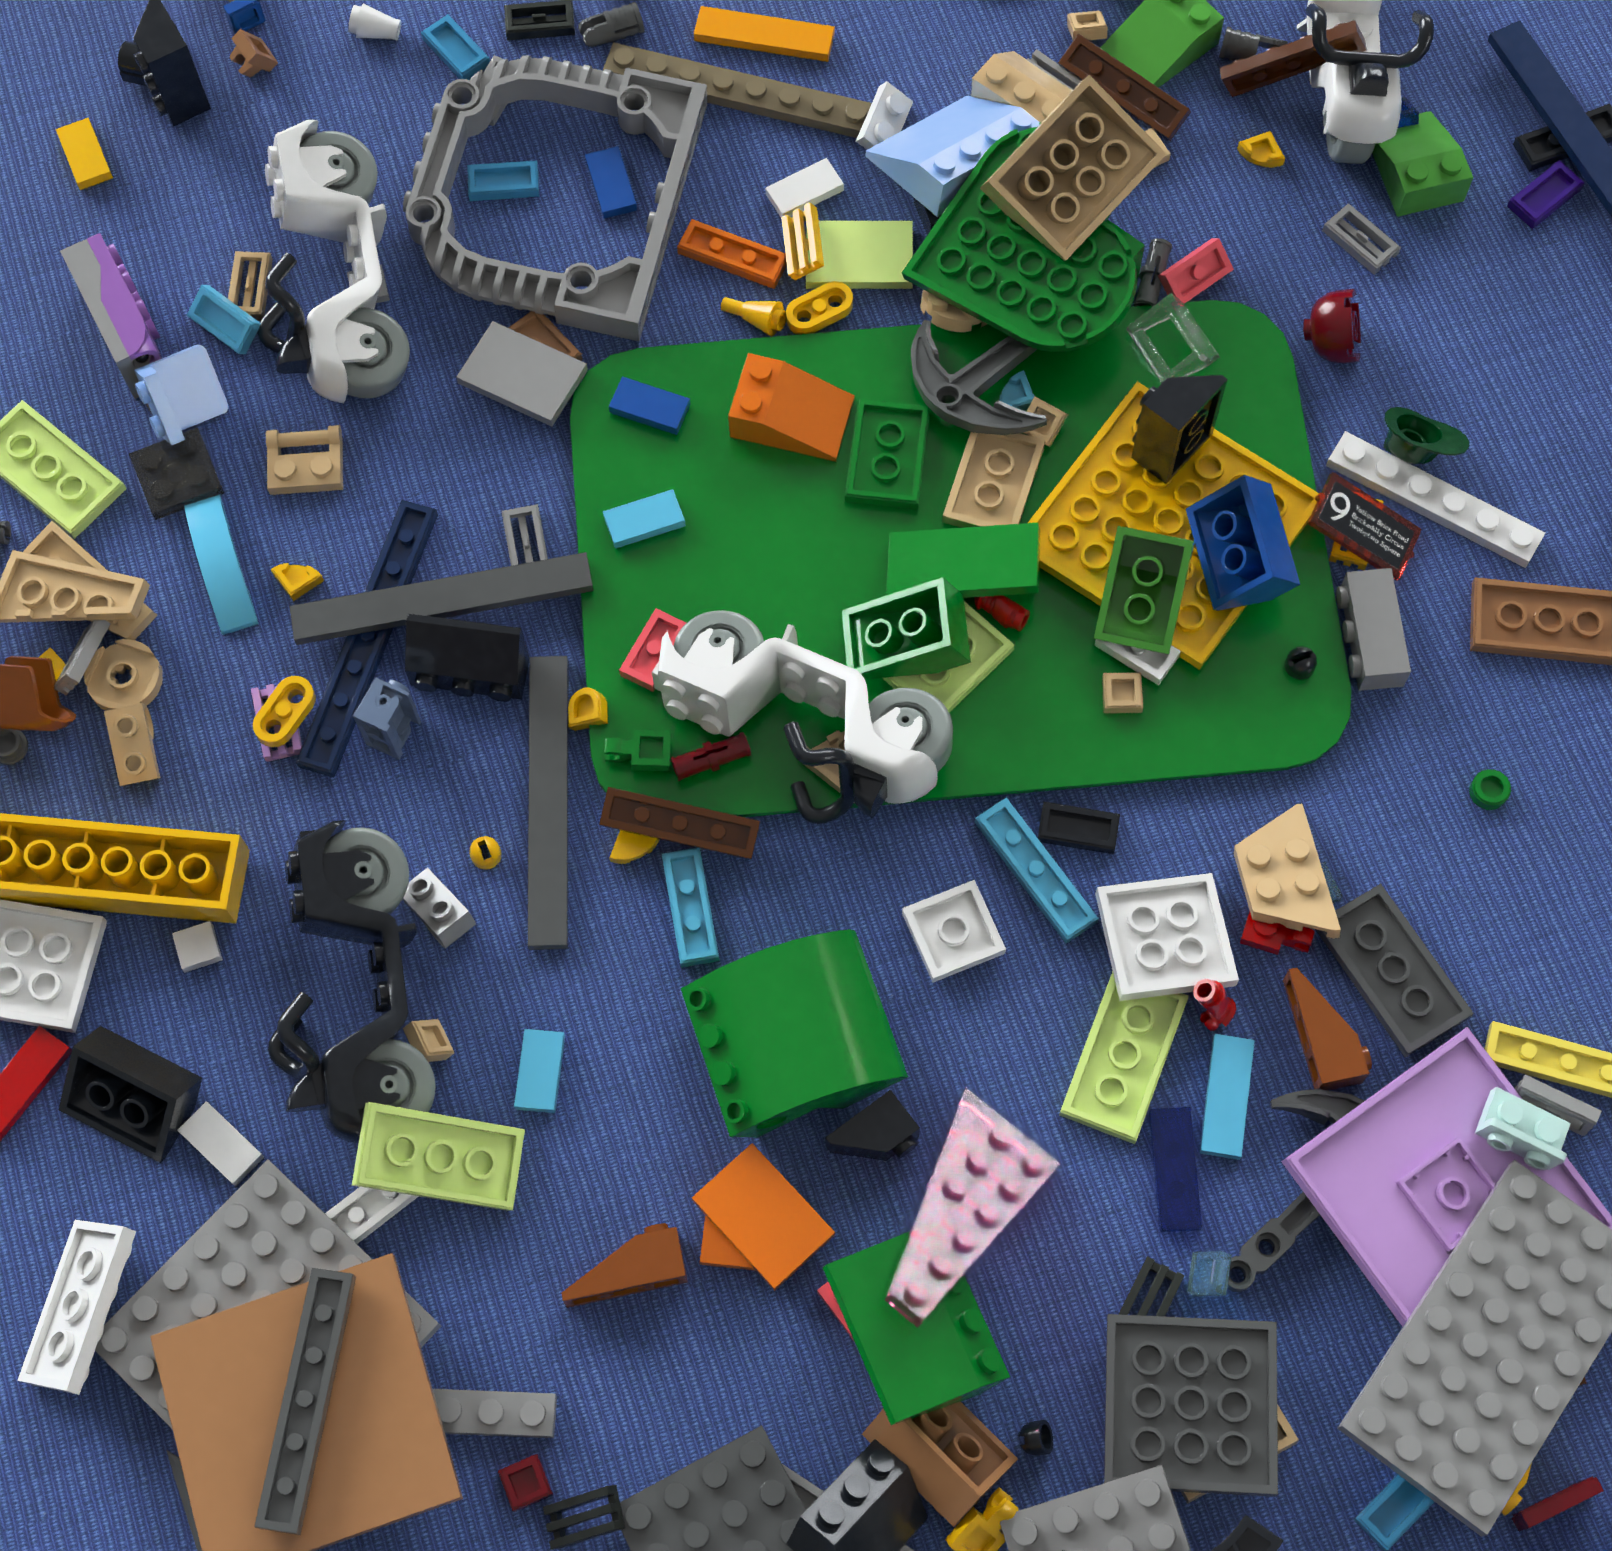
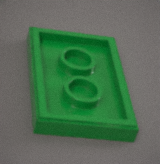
M858 398L845 502L918 510L930 419V408L927 405Z

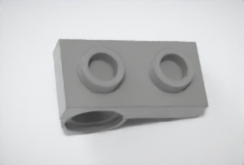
M428 867L408 883L407 891L402 900L420 918L443 948L446 949L476 925L474 918L467 908Z

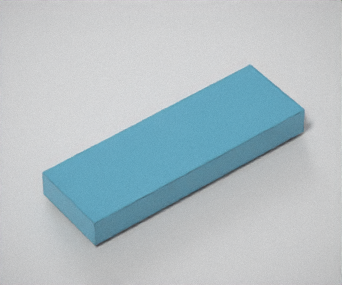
M700 848L663 853L662 860L681 968L720 961Z
M1214 1034L1200 1154L1240 1160L1242 1157L1255 1040Z

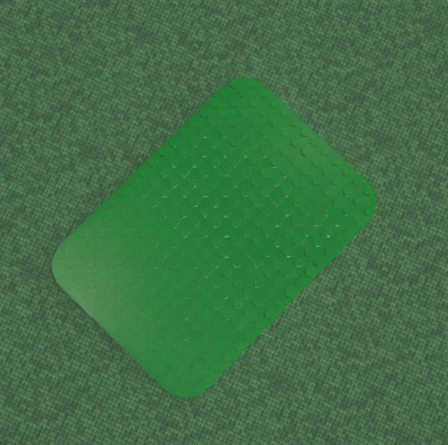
M1203 300L1186 302L1181 307L1177 303L1157 304L1156 308L1151 305L1132 306L1122 322L1100 341L1088 347L1068 352H1048L1037 349L978 397L994 407V403L999 401L1001 392L1009 382V379L1016 373L1024 371L1034 397L1068 414L1051 447L1047 445L1044 447L1020 524L1029 522L1137 381L1150 389L1153 386L1158 388L1167 378L1223 375L1228 380L1214 429L1316 491L1294 359L1284 333L1265 314L1239 302ZM982 322L972 325L971 331L968 332L949 331L931 323V337L939 353V364L948 374H955L1007 338L1008 335L988 324L981 327ZM921 324L643 347L610 355L588 370L573 395L570 427L578 554L587 553L594 590L581 593L586 684L588 688L600 692L606 698L608 707V724L589 725L591 758L599 786L605 793H607L608 787L740 817L799 813L790 786L798 781L805 783L812 805L815 808L826 807L840 797V793L796 760L785 735L784 726L791 722H797L806 746L812 749L827 741L826 736L838 730L840 732L845 731V719L838 716H827L817 707L805 702H794L782 692L730 736L733 737L744 732L751 750V756H745L720 765V770L712 772L709 769L684 778L681 781H678L671 758L670 771L631 770V759L618 763L605 762V738L632 739L633 729L671 730V757H677L702 748V743L707 741L713 744L730 738L720 733L717 735L711 734L699 724L688 719L679 720L674 718L664 707L661 691L655 689L652 692L620 676L619 669L655 608L686 623L694 617L710 611L725 610L736 612L750 619L759 628L764 641L771 638L782 639L787 625L790 624L796 629L798 646L847 666L842 610L886 596L889 533L960 528L942 523V517L970 431L944 421L931 409L918 510L845 502L858 398L926 405L914 384L911 362L912 343ZM748 353L785 361L855 395L836 462L730 437L728 415ZM622 376L690 398L691 405L678 435L609 412V404ZM673 489L686 526L615 549L603 516V511ZM1320 508L1317 509L1290 546L1301 585L1271 601L1247 605L1200 670L1179 657L1159 686L1142 676V713H1104L1103 673L1137 672L1095 646L1096 639H1094L1100 606L1039 567V593L1004 595L1030 611L1028 621L1021 631L1009 627L1007 629L1004 628L984 609H976L974 597L964 598V601L1015 645L1014 650L949 713L953 724L951 755L942 769L937 772L938 780L936 786L926 795L906 803L1282 771L1318 760L1338 743L1350 719L1351 685L1322 520L1319 519L1321 514ZM1300 646L1312 649L1317 658V666L1314 673L1304 680L1292 678L1285 670L1287 655L1291 650ZM1302 657V658L1295 659V660H1293V663L1295 664V663H1297V662H1299V661H1301V660L1307 659V658H1306V657ZM883 678L865 679L868 703L880 694L894 689ZM884 801L882 805H891L893 803ZM854 803L851 808H857V805Z

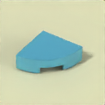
M1024 371L1016 373L1009 379L999 401L1020 410H1027L1034 398Z

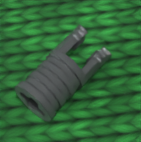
M636 2L622 5L619 8H613L610 11H603L600 14L582 19L580 24H578V29L588 47H596L597 45L615 42L618 39H625L628 36L631 37L645 32Z
M1227 26L1219 58H1228V60L1232 61L1246 59L1256 55L1258 46L1269 49L1283 46L1288 42L1257 33L1255 35L1238 29L1234 30L1232 27Z

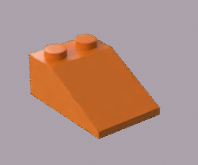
M748 353L728 415L730 437L836 462L855 395L785 361Z

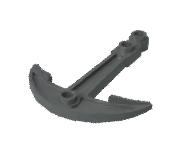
M923 321L917 330L911 348L913 381L924 403L937 416L950 424L973 433L995 435L1018 434L1047 425L1046 415L1020 410L1002 401H996L994 407L978 398L1037 349L1008 336L955 374H948L939 364V353L931 337V321Z
M1313 1089L1282 1095L1272 1099L1270 1104L1271 1109L1300 1114L1324 1125L1327 1120L1334 1124L1363 1103L1364 1100L1352 1094ZM1304 1192L1278 1218L1270 1219L1240 1248L1239 1256L1232 1257L1225 1262L1221 1269L1220 1277L1227 1289L1233 1292H1242L1248 1289L1254 1282L1256 1274H1264L1292 1247L1296 1236L1320 1216ZM1261 1241L1269 1242L1273 1247L1272 1254L1265 1255L1261 1253L1258 1247ZM1230 1270H1241L1244 1280L1240 1283L1232 1281L1229 1275Z

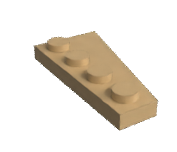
M53 521L23 551L29 554L108 571ZM143 602L137 619L106 620L111 623L108 631L123 639L135 640L158 615Z
M12 550L0 579V623L137 619L150 584L145 579Z

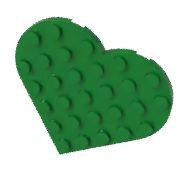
M1037 127L1019 132L1018 129H1015L998 139L984 153L902 271V275L910 283L1029 347L1048 352H1068L1088 347L1110 334L1122 322L1130 310L1137 287V271L1131 249L1123 235L1107 222L1108 216L1076 251L1064 261L1008 217L980 189Z

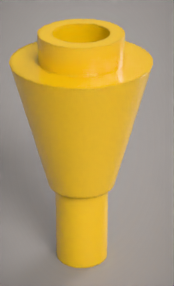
M724 297L721 302V311L741 316L743 320L771 337L785 326L786 311L781 301L741 302Z

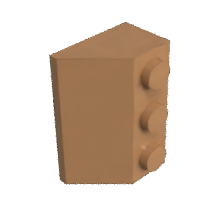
M962 1402L892 1426L883 1408L862 1433L870 1443L876 1439L908 1466L918 1492L953 1527L1018 1460Z

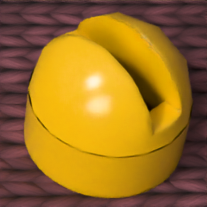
M479 837L470 846L469 854L471 860L480 869L494 868L501 860L502 852L500 846L491 837ZM484 844L487 845L491 855L490 858L485 860L479 847Z

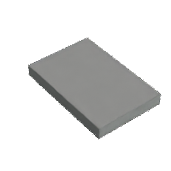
M492 321L456 378L458 384L552 427L588 371V367L585 362Z

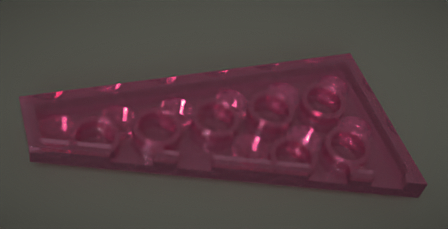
M966 1087L959 1099L954 1118L950 1123L945 1142L937 1158L921 1201L920 1209L912 1225L907 1244L885 1298L888 1304L917 1328L1050 1179L1061 1164Z

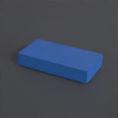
M619 146L585 154L586 164L603 219L637 211V204Z
M622 376L609 404V412L678 435L691 403L690 398Z

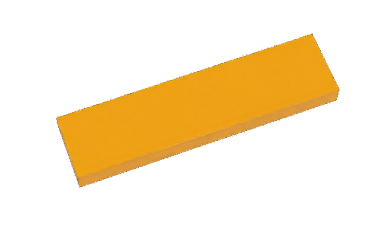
M700 6L694 30V41L828 62L835 35V26Z

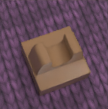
M239 29L231 38L236 47L230 54V59L240 65L244 62L243 66L238 70L241 74L253 77L262 69L270 72L278 64L261 38L242 29Z

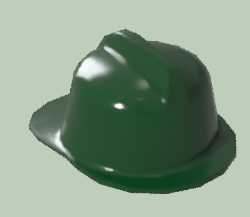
M1393 407L1385 412L1384 420L1389 430L1383 447L1386 451L1407 463L1425 464L1431 462L1438 454L1456 456L1465 453L1469 449L1470 441L1466 435L1450 425L1427 418L1407 408Z

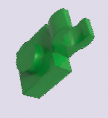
M633 729L632 739L605 738V762L618 763L631 759V770L670 771L671 730Z

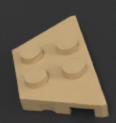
M1302 803L1296 804L1234 846V857L1252 920L1269 924L1280 923L1286 928L1302 931L1303 926L1327 932L1326 937L1340 938L1341 928Z

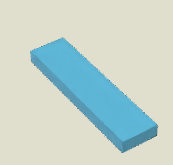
M1007 797L975 818L974 823L1066 944L1098 923L1099 918Z

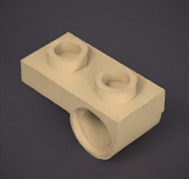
M144 703L104 711L119 785L126 786L159 779L160 773L152 741L154 739V729L147 706Z

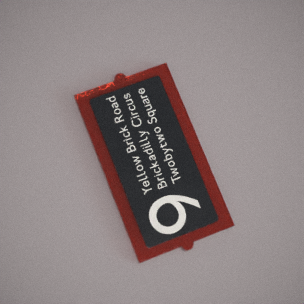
M1330 473L1322 492L1315 496L1317 503L1307 524L1375 568H1392L1394 580L1401 579L1408 560L1414 557L1413 549L1422 529L1338 474Z

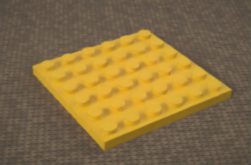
M1137 381L1028 523L1039 524V567L1101 606L1118 526L1194 541L1186 508L1241 476L1247 475L1271 484L1290 547L1320 507L1324 496L1214 429L1213 435L1165 484L1131 458L1134 447L1132 438L1138 429L1136 420L1142 410L1140 401L1149 390V388ZM1195 544L1172 646L1181 651L1180 658L1200 670L1247 605L1219 611L1213 609Z

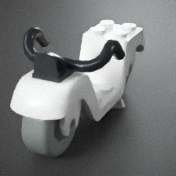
M1308 0L1306 8L1307 18L1297 25V30L1307 32V35H1312V43L1318 55L1327 61L1319 67L1309 70L1311 87H1324L1326 99L1322 112L1323 133L1326 134L1327 150L1332 161L1336 163L1363 164L1370 158L1375 143L1385 142L1396 135L1402 104L1399 68L1410 67L1420 61L1429 51L1434 36V22L1432 17L1426 12L1417 10L1412 15L1413 23L1419 26V37L1411 50L1401 54L1381 53L1378 15L1382 0ZM1355 20L1365 38L1367 51H1343L1333 48L1326 38V30L1333 28L1337 24Z
M306 120L282 132H277L273 146H268L269 164H265V176L267 185L274 188V196H271L272 217L279 218L281 229L343 242L345 262L351 263L353 274H349L350 287L313 308L307 316L306 325H304V312L299 303L280 285L283 278L297 263L294 256L285 253L266 277L265 286L267 292L276 303L260 320L261 325L257 334L265 347L278 353L276 358L277 372L283 374H307V379L312 389L320 396L339 403H344L347 395L357 398L380 397L392 391L401 382L409 362L410 347L408 338L398 322L386 313L375 310L382 283L376 246L381 241L387 219L384 204L371 208L368 206L376 188L378 178L377 165L370 150L357 138L338 131H322L317 133L318 120ZM287 312L290 322L286 341L272 334V328Z
M717 610L700 614L688 621L677 634L674 645L669 638L668 631L662 637L659 662L652 671L654 688L661 691L666 711L676 719H688L699 724L711 734L717 735L720 733L730 737L781 692L794 702H805L817 707L827 716H838L845 719V751L840 748L810 750L806 746L797 722H791L784 726L785 735L796 760L808 766L838 765L840 797L826 807L818 809L812 805L803 781L795 782L790 786L798 811L808 822L823 824L835 820L845 814L853 806L854 802L863 814L873 818L884 801L893 804L914 801L926 795L936 786L938 780L937 772L942 769L951 755L953 747L952 719L947 708L938 698L920 689L897 688L880 694L868 703L867 684L861 673L798 646L797 632L793 625H787L782 639L771 638L764 641L759 628L747 617L732 611Z

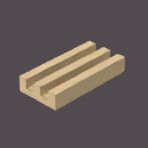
M235 251L228 299L250 316L255 317L257 321H260L265 315L268 295L265 283L266 277L272 268L273 259L271 253ZM244 261H249L243 306H238ZM258 261H261L255 307H252Z

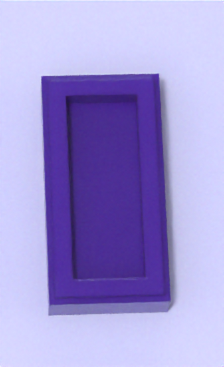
M1559 160L1512 197L1507 207L1533 229L1580 192L1585 182Z

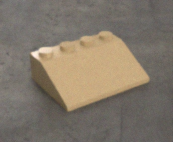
M1088 75L990 176L980 189L1008 217L1062 260L1066 261L1167 154Z

